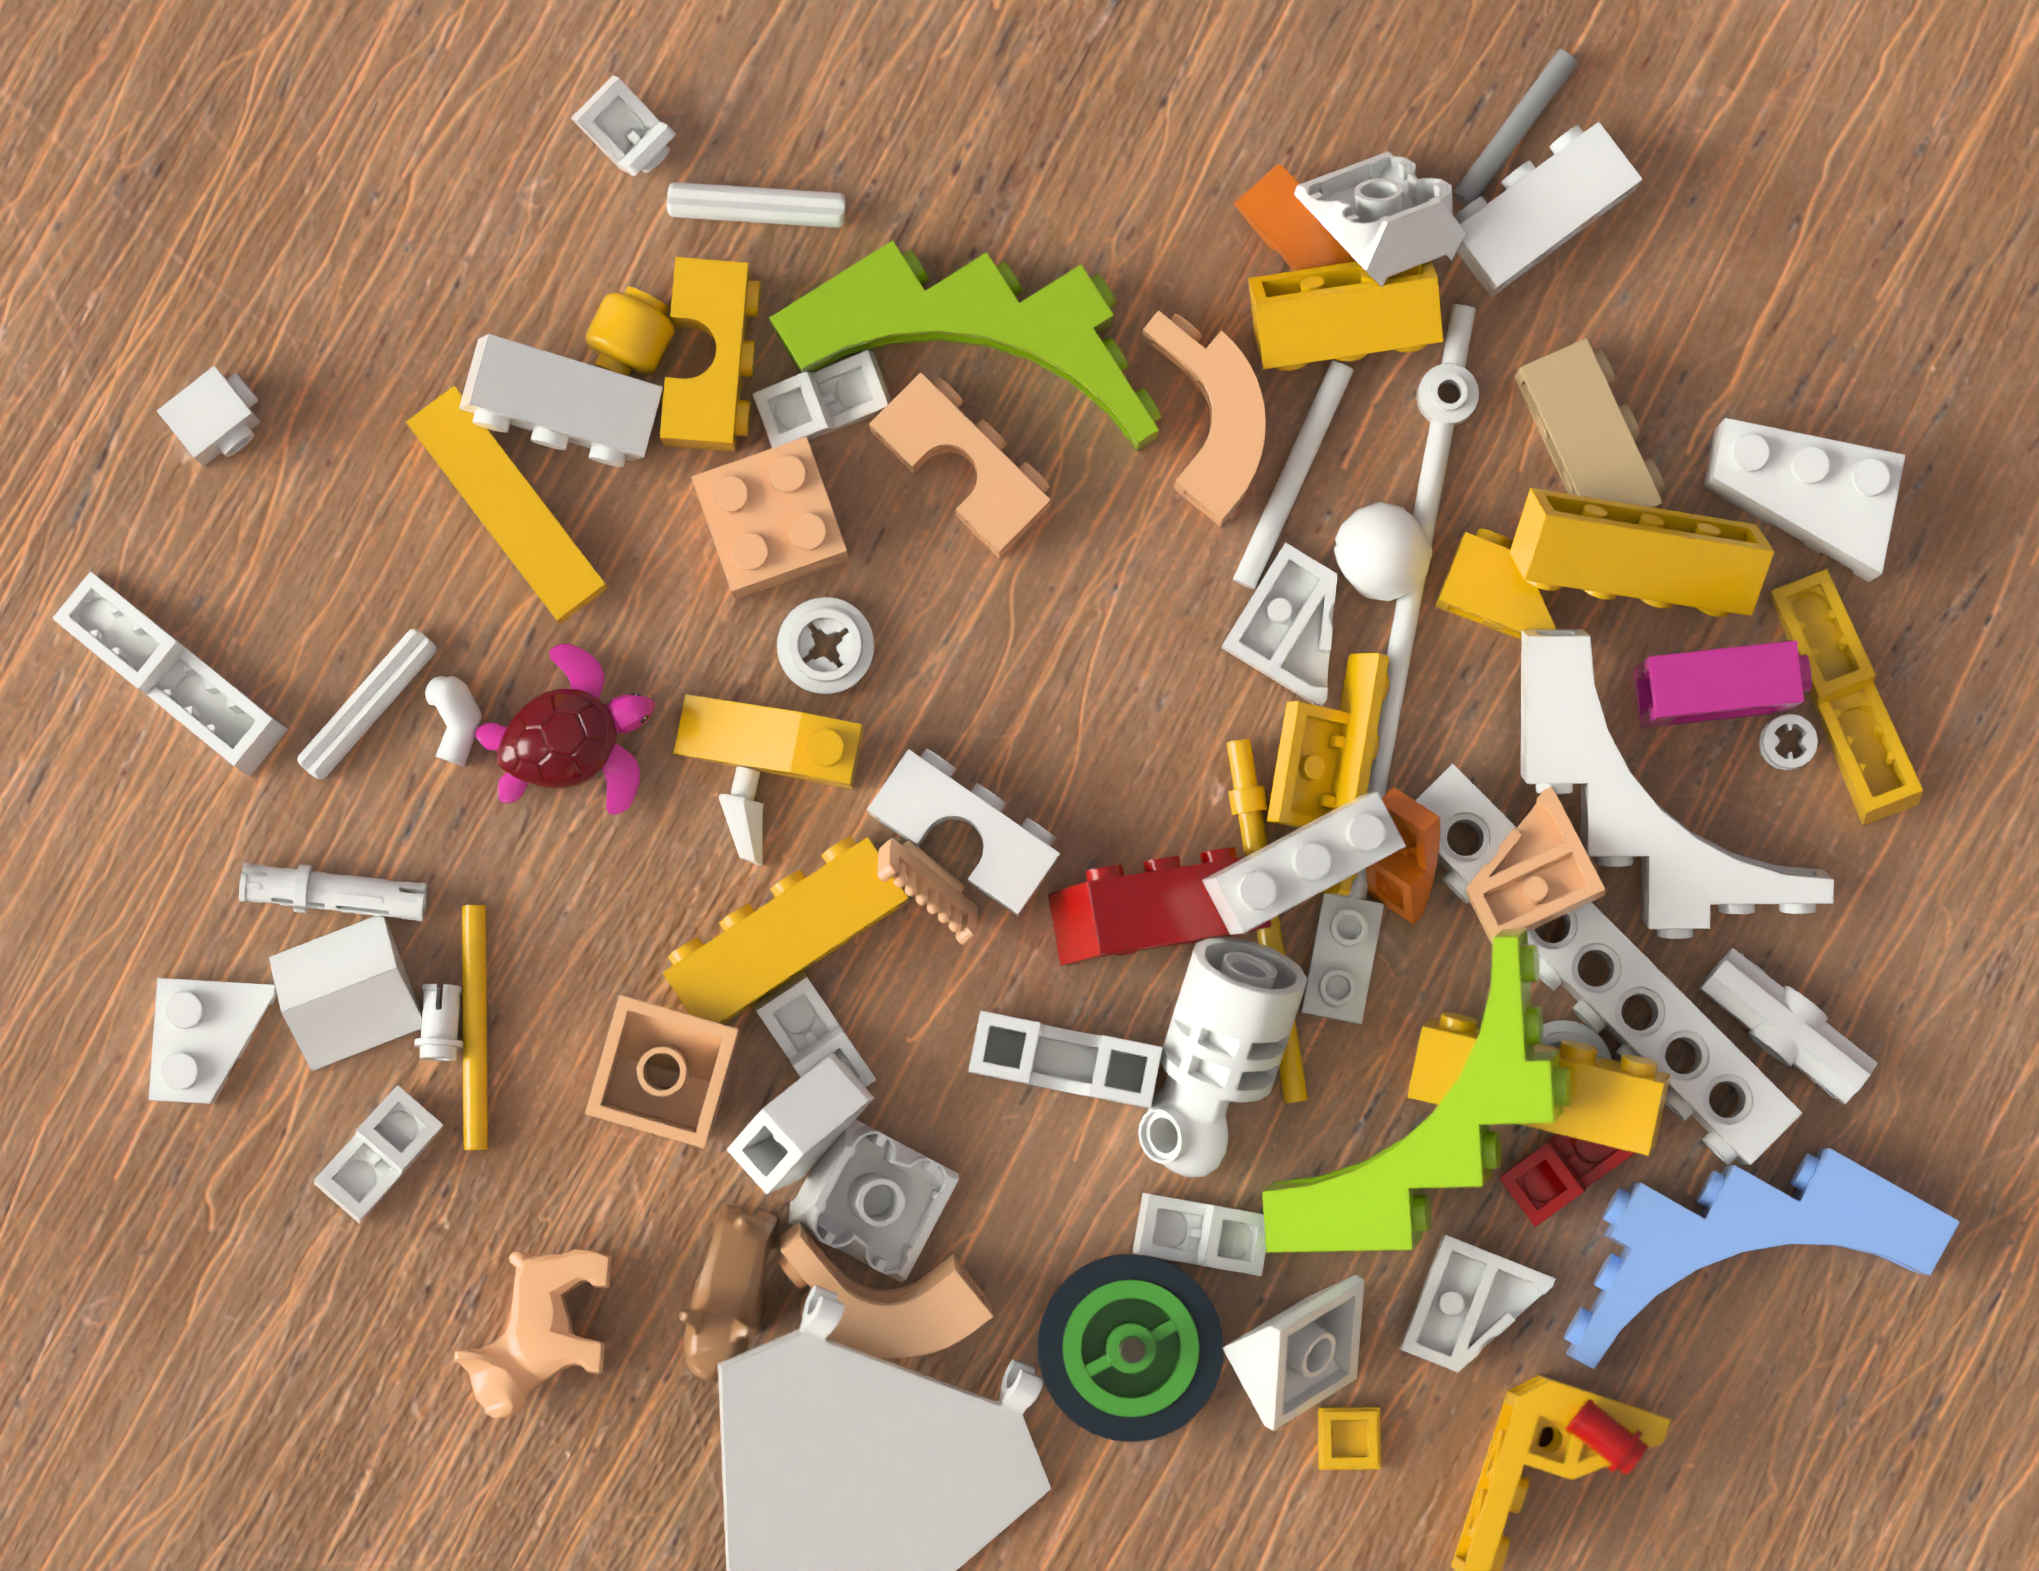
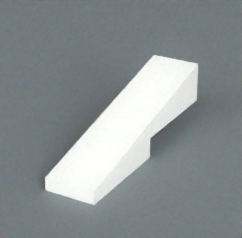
M91 571L52 618L131 684L148 695L223 758L248 776L254 773L288 731L285 726Z

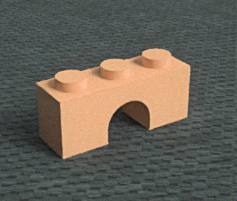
M920 372L869 423L870 431L913 475L929 459L939 454L952 453L969 461L976 471L977 482L972 493L956 508V517L1000 559L1050 509L1051 500L1044 494L1050 488V485L1026 461L1017 467L1002 452L1003 448L1007 445L1006 441L985 420L981 419L974 425L958 409L964 401L946 381L938 377L931 383Z

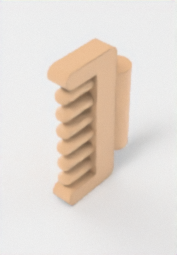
M891 838L879 848L877 875L883 882H887L894 876L895 886L903 887L905 885V893L908 896L916 894V902L919 905L927 903V911L930 914L938 912V919L941 923L949 921V928L951 931L956 932V939L960 944L965 945L977 936L978 907L961 893L964 888V884L910 840L901 845L897 840Z

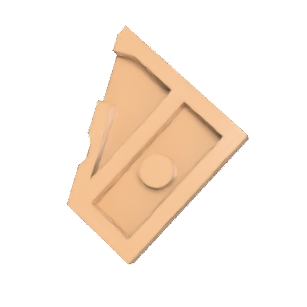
M1551 786L1543 790L1537 798L1535 806L1516 829H1512L1499 846V851L1490 863L1484 865L1466 888V895L1493 946V937L1501 930L1527 929V932L1605 896V887Z

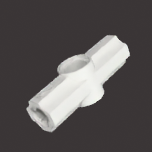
M1731 948L1715 965L1698 989L1749 1029L1747 1035L1763 1050L1788 1067L1794 1065L1809 1077L1814 1084H1818L1841 1104H1846L1860 1090L1878 1064L1829 1025L1826 1014L1795 989L1787 985L1784 987L1780 986L1765 974L1760 967L1745 958L1742 953H1739L1734 948Z

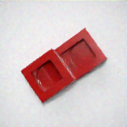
M1555 1133L1500 1175L1499 1179L1536 1227L1584 1193L1586 1188L1634 1155L1635 1152Z

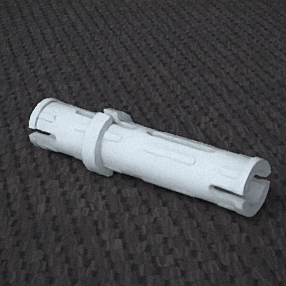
M244 862L239 884V901L264 902L294 907V912L307 913L309 908L326 909L345 913L416 920L418 922H423L424 920L423 911L426 910L428 883L400 882L354 875L329 874L313 871L312 865L299 864L298 869L267 867L265 865Z

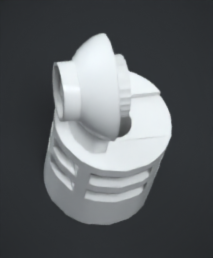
M1234 937L1206 938L1196 943L1162 1048L1160 1062L1168 1073L1164 1086L1156 1092L1152 1099L1151 1108L1147 1110L1139 1125L1140 1144L1145 1154L1151 1160L1163 1164L1174 1173L1189 1178L1204 1177L1218 1168L1227 1150L1229 1133L1225 1114L1229 1102L1259 1101L1268 1096L1272 1090L1307 984V978L1301 967L1293 960L1270 947Z

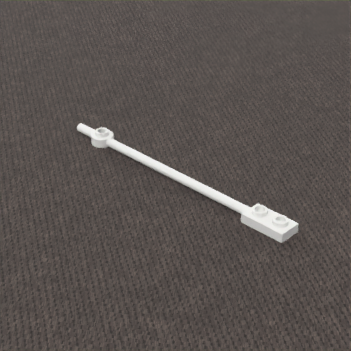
M1461 304L1452 305L1441 365L1433 367L1424 375L1416 395L1418 408L1421 414L1430 422L1413 517L1421 525L1431 545L1454 426L1463 423L1470 417L1479 399L1477 382L1474 376L1465 369L1476 309ZM1446 383L1453 384L1459 390V400L1455 403L1443 402L1438 396V387ZM1426 577L1411 593L1397 598L1387 651L1389 656L1387 670L1389 690L1381 706L1377 730L1379 750L1375 760L1372 762L1367 793L1377 791L1381 798L1386 793ZM1366 868L1358 872L1355 880L1352 882L1351 892L1348 896L1322 895L1308 969L1307 984L1300 1013L1362 1024L1384 908L1382 903L1366 900L1368 890Z

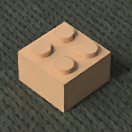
M807 436L691 476L735 600L849 560L846 546Z

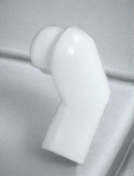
M437 676L428 683L425 691L428 704L437 707L447 726L436 757L464 767L476 737L475 731L480 727L482 721L481 711L468 685L454 676Z

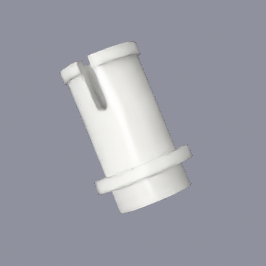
M438 984L422 985V992L424 993L421 1038L415 1039L414 1046L420 1048V1059L456 1061L457 1050L463 1049V1041L457 1040L462 987L443 984L442 1008L440 1009L441 988H438Z

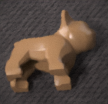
M722 1204L720 1207L712 1241L702 1271L695 1282L690 1309H683L679 1312V1318L687 1323L683 1337V1348L688 1368L695 1376L705 1381H719L718 1364L747 1352L749 1337L757 1335L760 1331L765 1310L763 1290L767 1259L770 1249L772 1250L776 1244L780 1223L779 1217L760 1210L754 1216L742 1213V1206Z

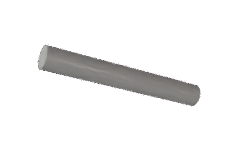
M1561 49L1557 51L1452 192L1460 202L1467 206L1479 198L1578 65L1577 60L1572 55Z

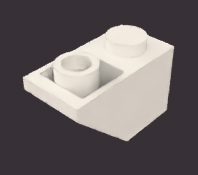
M833 1053L765 1106L726 1150L766 1194H770L802 1179L872 1102L874 1097Z

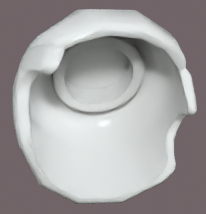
M1379 501L1360 508L1341 525L1335 538L1336 546L1334 552L1340 570L1358 593L1369 599L1394 600L1411 593L1427 576L1433 553L1432 545L1419 522L1409 512H1406L1404 507Z

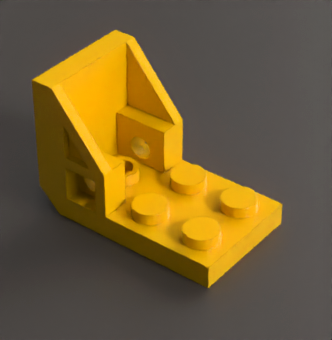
M1536 1375L1508 1389L1451 1567L1455 1571L1502 1570L1510 1545V1538L1504 1536L1503 1533L1509 1511L1519 1514L1529 1486L1530 1479L1521 1474L1524 1464L1571 1480L1610 1465L1607 1460L1579 1438L1565 1430L1588 1398L1593 1400L1595 1405L1631 1433H1634L1636 1430L1642 1432L1643 1434L1640 1439L1649 1445L1647 1450L1664 1443L1671 1420L1540 1375ZM1550 1426L1553 1432L1551 1441L1545 1446H1539L1538 1443L1543 1428Z

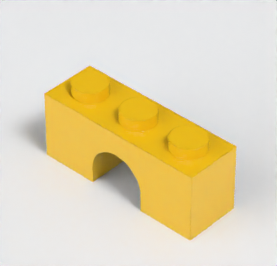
M675 257L670 318L674 327L697 329L708 334L716 343V355L711 366L697 377L688 379L665 377L660 439L664 446L736 452L737 436L748 437L751 401L741 400L743 376L753 377L756 341L746 340L748 316H759L761 300V281L751 280L749 263Z

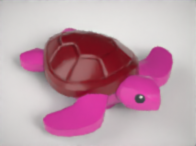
M559 644L549 651L550 658L569 678L571 689H556L535 697L514 716L508 727L496 723H485L475 731V736L487 750L497 751V763L506 772L498 780L499 800L506 804L516 802L523 796L528 784L552 789H566L579 786L593 779L602 770L607 780L606 809L612 815L623 813L631 806L637 794L640 782V769L633 755L616 743V737L618 733H629L644 725L654 711L655 702L647 696L629 693L613 698L605 704L600 700L604 685V672L601 664L592 655L571 644Z

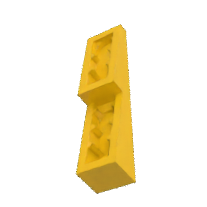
M453 386L407 420L406 424L557 622L561 624L608 589V587L488 429L472 423L474 413L459 409L462 395Z
M1822 570L1771 590L1770 597L1788 641L1797 640L1798 654H1806L1808 656L1812 678L1811 691L1808 692L1862 826L1919 805L1923 788L1874 684L1876 674L1828 570Z

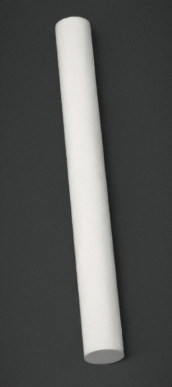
M1332 361L1235 573L1233 580L1240 585L1254 590L1354 372L1352 368L1343 363Z

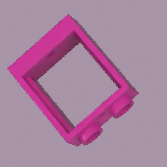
M1797 640L1649 656L1633 669L1640 729L1786 713L1804 702L1803 692L1811 691L1812 686L1809 659L1806 654H1798Z

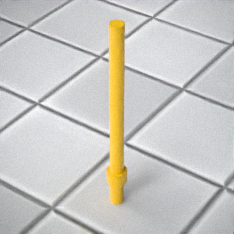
M1251 739L1227 742L1234 790L1228 791L1232 816L1238 815L1245 857L1267 846L1262 811L1268 810L1264 786H1258ZM1279 915L1270 919V928L1257 931L1258 943L1285 955ZM1294 1020L1279 1066L1284 1104L1308 1100L1296 1020Z

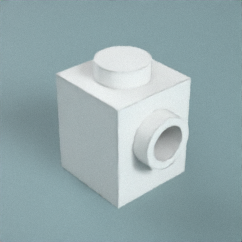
M215 366L211 367L157 410L190 454L203 466H206L221 453L229 457L244 448L255 436L251 429L261 422L250 408L259 400L236 372L229 378H226Z

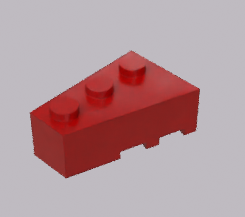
M1236 847L1199 853L1201 864L1181 867L1179 856L1143 862L1144 872L1124 875L1122 865L1095 868L1086 871V882L1048 894L1060 966L1075 964L1092 958L1116 954L1121 956L1133 954L1141 950L1196 943L1206 938L1248 934L1270 928L1271 921L1269 919L1245 933L1230 935L1202 882L1203 879L1244 858H1237Z

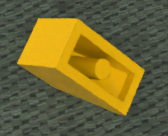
M1481 528L1478 529L1476 536L1465 532L1458 543L1434 607L1521 641L1522 630L1556 629L1539 589L1524 580L1510 555L1512 540L1496 532Z

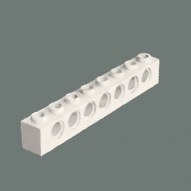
M1452 764L1415 801L1440 817L1438 862L1448 871L1442 877V880L1454 894L1468 904L1470 901L1466 895L1467 886L1482 867L1490 863L1499 851L1501 843L1512 829L1517 827ZM1466 823L1476 830L1479 837V845L1473 855L1461 856L1451 850L1447 842V833L1451 825ZM1592 902L1562 916L1565 922V933L1557 943L1543 941L1538 937L1535 929L1527 932L1528 945L1536 944L1538 947L1540 961L1539 979L1553 991L1562 985L1578 1001L1572 1007V1010L1580 1020L1596 1034H1599L1605 1028L1621 1044L1615 1051L1620 1059L1622 1055L1648 1058L1658 1062L1657 1071L1671 1074L1665 1104L1683 1121H1686L1692 1115L1709 1132L1702 1139L1704 1143L1727 1165L1734 1159L1741 1165H1751L1802 1114ZM1587 952L1601 955L1608 964L1607 979L1599 987L1586 984L1579 976L1578 963L1580 958ZM1631 995L1644 998L1652 1010L1651 1021L1642 1030L1630 1028L1622 1018L1621 1010L1623 1003ZM1675 1039L1687 1041L1695 1052L1694 1065L1684 1074L1676 1073L1670 1069L1665 1059L1666 1049ZM1720 1082L1730 1084L1736 1090L1739 1099L1735 1112L1726 1118L1714 1113L1709 1103L1711 1090Z

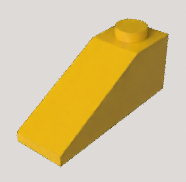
M685 694L673 754L852 790L864 728L859 723L803 712Z

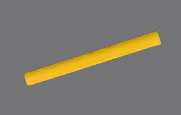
M462 905L463 1150H488L486 905Z

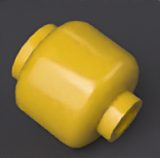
M627 286L624 293L611 292L607 294L585 336L589 348L598 354L594 365L629 376L631 372L638 375L654 373L675 332L673 322L667 317L670 307L655 297L631 286Z

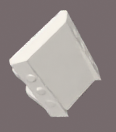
M1389 151L1299 184L1294 192V195L1381 287H1383L1387 277L1447 255L1452 261L1466 234L1453 216L1452 185L1438 178L1418 179L1414 162L1405 157L1393 156Z
M855 1119L811 1168L798 1195L790 1202L788 1223L794 1226L800 1221L807 1231L819 1241L839 1249L871 1268L902 1283L911 1272L959 1180V1174Z

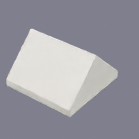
M386 916L371 917L269 957L281 1013L311 1071L318 1070L421 1030L422 1011Z
M1357 1275L1303 1298L1223 1347L1263 1424L1273 1431L1357 1379L1365 1281Z

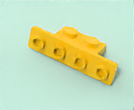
M1356 653L1349 655L1339 710L1300 701H1289L1286 703L1267 822L1301 828L1351 800L1368 794L1371 766L1379 750L1377 730L1381 706L1389 690V676L1387 673L1388 655L1379 653ZM1358 872L1318 894L1348 896L1351 892L1352 882L1355 880Z

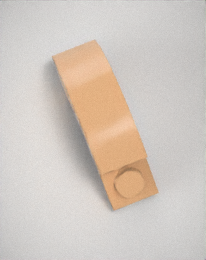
M1158 310L1143 328L1142 340L1195 383L1205 398L1210 416L1208 438L1199 453L1175 480L1174 490L1221 527L1245 496L1261 459L1266 431L1262 392L1248 360L1237 345L1222 330L1205 349L1198 343L1203 337L1202 334L1190 322L1178 314H1174L1169 319Z
M800 1221L780 1236L781 1253L784 1256L779 1259V1264L789 1279L799 1289L804 1288L806 1285H809L812 1289L816 1285L838 1294L836 1301L844 1303L845 1308L838 1325L827 1336L828 1339L876 1357H917L937 1352L963 1340L994 1317L991 1300L953 1254L924 1277L910 1285L897 1289H874L856 1283L847 1277ZM811 1289L799 1297L800 1314L802 1316Z

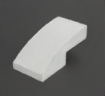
M870 350L858 353L816 372L805 371L752 394L772 448L806 436L808 440L873 417L879 414L892 401L875 354Z
M804 971L753 1005L800 1077L804 1076L828 1055L834 1053L864 1087H867L876 1080Z
M397 1085L356 1129L355 1136L314 1179V1184L360 1224L443 1128V1124Z
M1142 1193L1132 1253L1262 1276L1266 1254L1264 1214Z

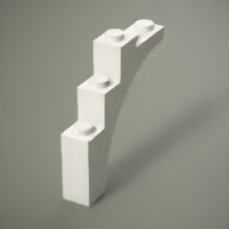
M1583 629L1522 630L1520 775L1527 784H1536V792L1542 793L1543 790L1551 786L1556 794L1572 793L1573 784H1581V843L1589 857H1596L1597 865L1610 867L1633 865V856H1641V920L1648 929H1657V936L1661 938H1691L1694 935V929H1710V904H1718V912L1725 914H1751L1755 912V904H1779L1780 912L1809 914L1816 912V904H1833L1834 879L1825 870L1779 866L1730 852L1688 830L1655 803L1629 771L1608 731L1594 684L1590 635Z

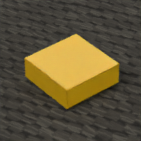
M1379 1406L1317 1407L1319 1470L1381 1469Z

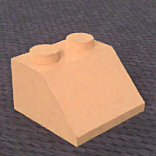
M619 995L585 1114L704 1149L709 1145L726 1087L739 1029Z

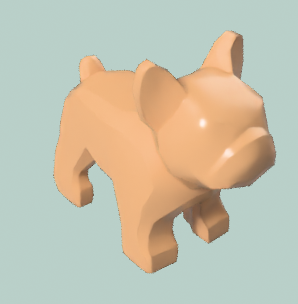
M574 1249L564 1254L532 1255L521 1251H515L510 1254L509 1260L516 1267L511 1320L506 1332L494 1342L484 1347L454 1353V1361L461 1364L470 1373L475 1397L484 1407L485 1414L492 1418H507L520 1413L528 1403L530 1394L541 1382L548 1380L571 1366H582L588 1373L603 1374L606 1344L601 1341L581 1338L573 1334L572 1321L564 1296L584 1282H590L596 1288H610L612 1257L610 1255L584 1249Z

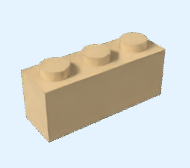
M1585 338L1519 368L1514 378L1568 494L1659 508L1663 504L1659 495L1665 492L1663 478L1651 458L1643 461L1634 441L1635 438L1640 437L1638 424L1629 406L1626 403L1618 406L1608 384L1615 382L1611 365L1602 349L1593 351L1588 339Z

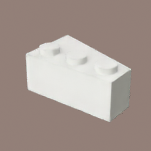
M1725 418L1714 430L1703 488L1768 525L1773 524L1804 542L1803 545L1819 554L1827 555L1853 570L1855 575L1867 582H1871L1883 573L1905 455Z

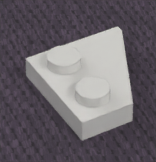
M1285 542L1221 648L1313 705L1323 706L1327 700L1328 693L1327 680L1332 645V620L1336 597L1337 573Z
M157 978L149 1100L214 1104L228 1080V1074L237 1059L242 1057L253 1038L251 1035L266 1009L276 999L275 985Z

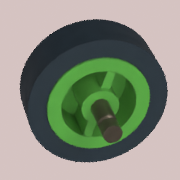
M1118 1254L1086 1264L1070 1275L1058 1287L1046 1306L1041 1319L1038 1334V1359L1048 1392L1062 1412L1074 1423L1090 1433L1106 1439L1123 1442L1147 1441L1165 1436L1184 1426L1199 1413L1210 1399L1216 1388L1223 1365L1224 1339L1222 1327L1211 1300L1200 1285L1188 1274L1169 1262L1155 1257L1138 1254Z

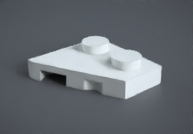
M1443 1234L1399 1349L1455 1372H1460L1490 1341L1503 1333L1541 1295L1546 1294L1553 1287L1556 1278Z

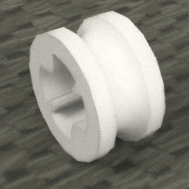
M1794 714L1779 716L1766 724L1759 739L1760 753L1766 763L1775 769L1784 771L1797 769L1809 762L1816 753L1818 744L1816 730L1812 724L1802 716ZM1783 726L1784 732L1787 733L1793 727L1800 732L1802 737L1798 740L1797 746L1802 752L1799 757L1793 759L1792 752H1789L1783 758L1776 752L1775 748L1780 742L1779 738L1774 734L1777 728Z

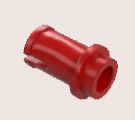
M1590 1398L1587 1399L1565 1428L1568 1433L1575 1435L1610 1463L1607 1468L1613 1473L1618 1469L1625 1476L1635 1467L1649 1447L1640 1439L1643 1434L1642 1432L1636 1430L1634 1433H1631L1595 1405L1594 1401Z

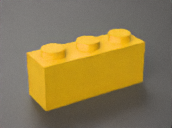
M1432 261L1387 277L1383 287L1357 262L1248 278L1255 344L1263 370L1276 368L1278 370L1291 371L1300 369L1310 362L1330 359L1344 362L1356 361L1369 353L1388 350L1415 352L1423 349L1427 344L1443 342L1438 276Z

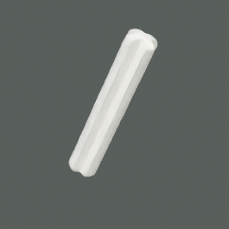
M673 182L668 188L667 210L672 217L839 228L843 226L845 221L846 200L843 194L834 192Z
M415 628L410 629L298 755L297 761L300 766L316 779L322 780L326 778L432 658L437 649L435 644Z

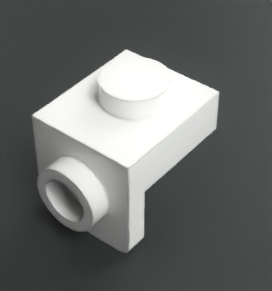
M614 75L571 117L620 170L632 176L637 175L640 171L647 173L658 166L670 151L667 144L676 135L667 124L656 118L620 78Z

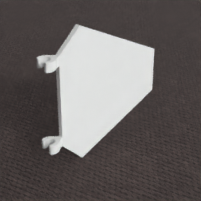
M814 1285L804 1306L800 1329L718 1364L726 1570L957 1571L1051 1490L1023 1417L1025 1410L1037 1399L1044 1380L1042 1377L1034 1375L1035 1367L1012 1359L1003 1377L1000 1398L998 1401H994L828 1340L826 1337L838 1325L845 1305L836 1301L837 1293Z

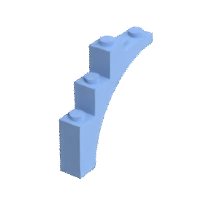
M1820 1148L1816 1156L1809 1153L1804 1156L1790 1182L1791 1186L1797 1188L1793 1198L1736 1165H1726L1722 1174L1713 1170L1696 1199L1697 1203L1704 1206L1699 1215L1648 1186L1633 1182L1628 1191L1621 1187L1617 1189L1602 1216L1604 1221L1610 1223L1603 1236L1623 1246L1624 1250L1620 1257L1611 1253L1598 1272L1594 1285L1600 1288L1601 1291L1590 1311L1580 1307L1573 1317L1564 1335V1339L1571 1343L1565 1355L1586 1367L1594 1369L1621 1329L1658 1294L1694 1271L1741 1252L1786 1244L1834 1245L1874 1254L1917 1274L1930 1276L1960 1221L1831 1148Z

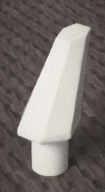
M737 767L731 794H719V800L739 857L753 864L763 866L762 811L764 804L754 801L760 772L745 767Z

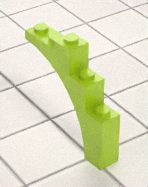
M892 240L769 317L772 329L800 373L805 371L816 372L846 357L866 350L871 351L895 344L942 341L984 346L1031 361L1072 384L1111 418L1136 451H1139L1158 438L1159 429L1154 422L1161 419L1162 416L1156 404L1143 387L1135 392L1122 373V371L1129 368L1128 362L1111 337L1102 341L1098 334L1113 325L1114 314L1110 308L1117 304L1116 299L1101 275L1097 273L1089 277L1081 264L1019 303L1016 296L1021 294L1023 289L1014 273L1005 261L995 266L987 252L925 291L922 284L929 281V277L911 249L901 254Z
M1503 929L1493 937L1491 989L1480 1034L1460 1077L1434 1112L1406 1137L1364 1161L1323 1175L1277 1180L1271 1183L1262 1192L1266 1253L1413 1250L1423 1239V1232H1429L1431 1228L1429 1195H1420V1188L1483 1187L1492 1177V1169H1499L1501 1165L1500 1135L1498 1131L1490 1132V1124L1554 1123L1563 1113L1562 1105L1571 1104L1572 1083L1570 1069L1560 1068L1559 1051L1534 1052V1044H1542L1543 1015L1540 1006L1532 1007L1530 982L1539 981L1540 961L1537 945H1528L1527 929Z

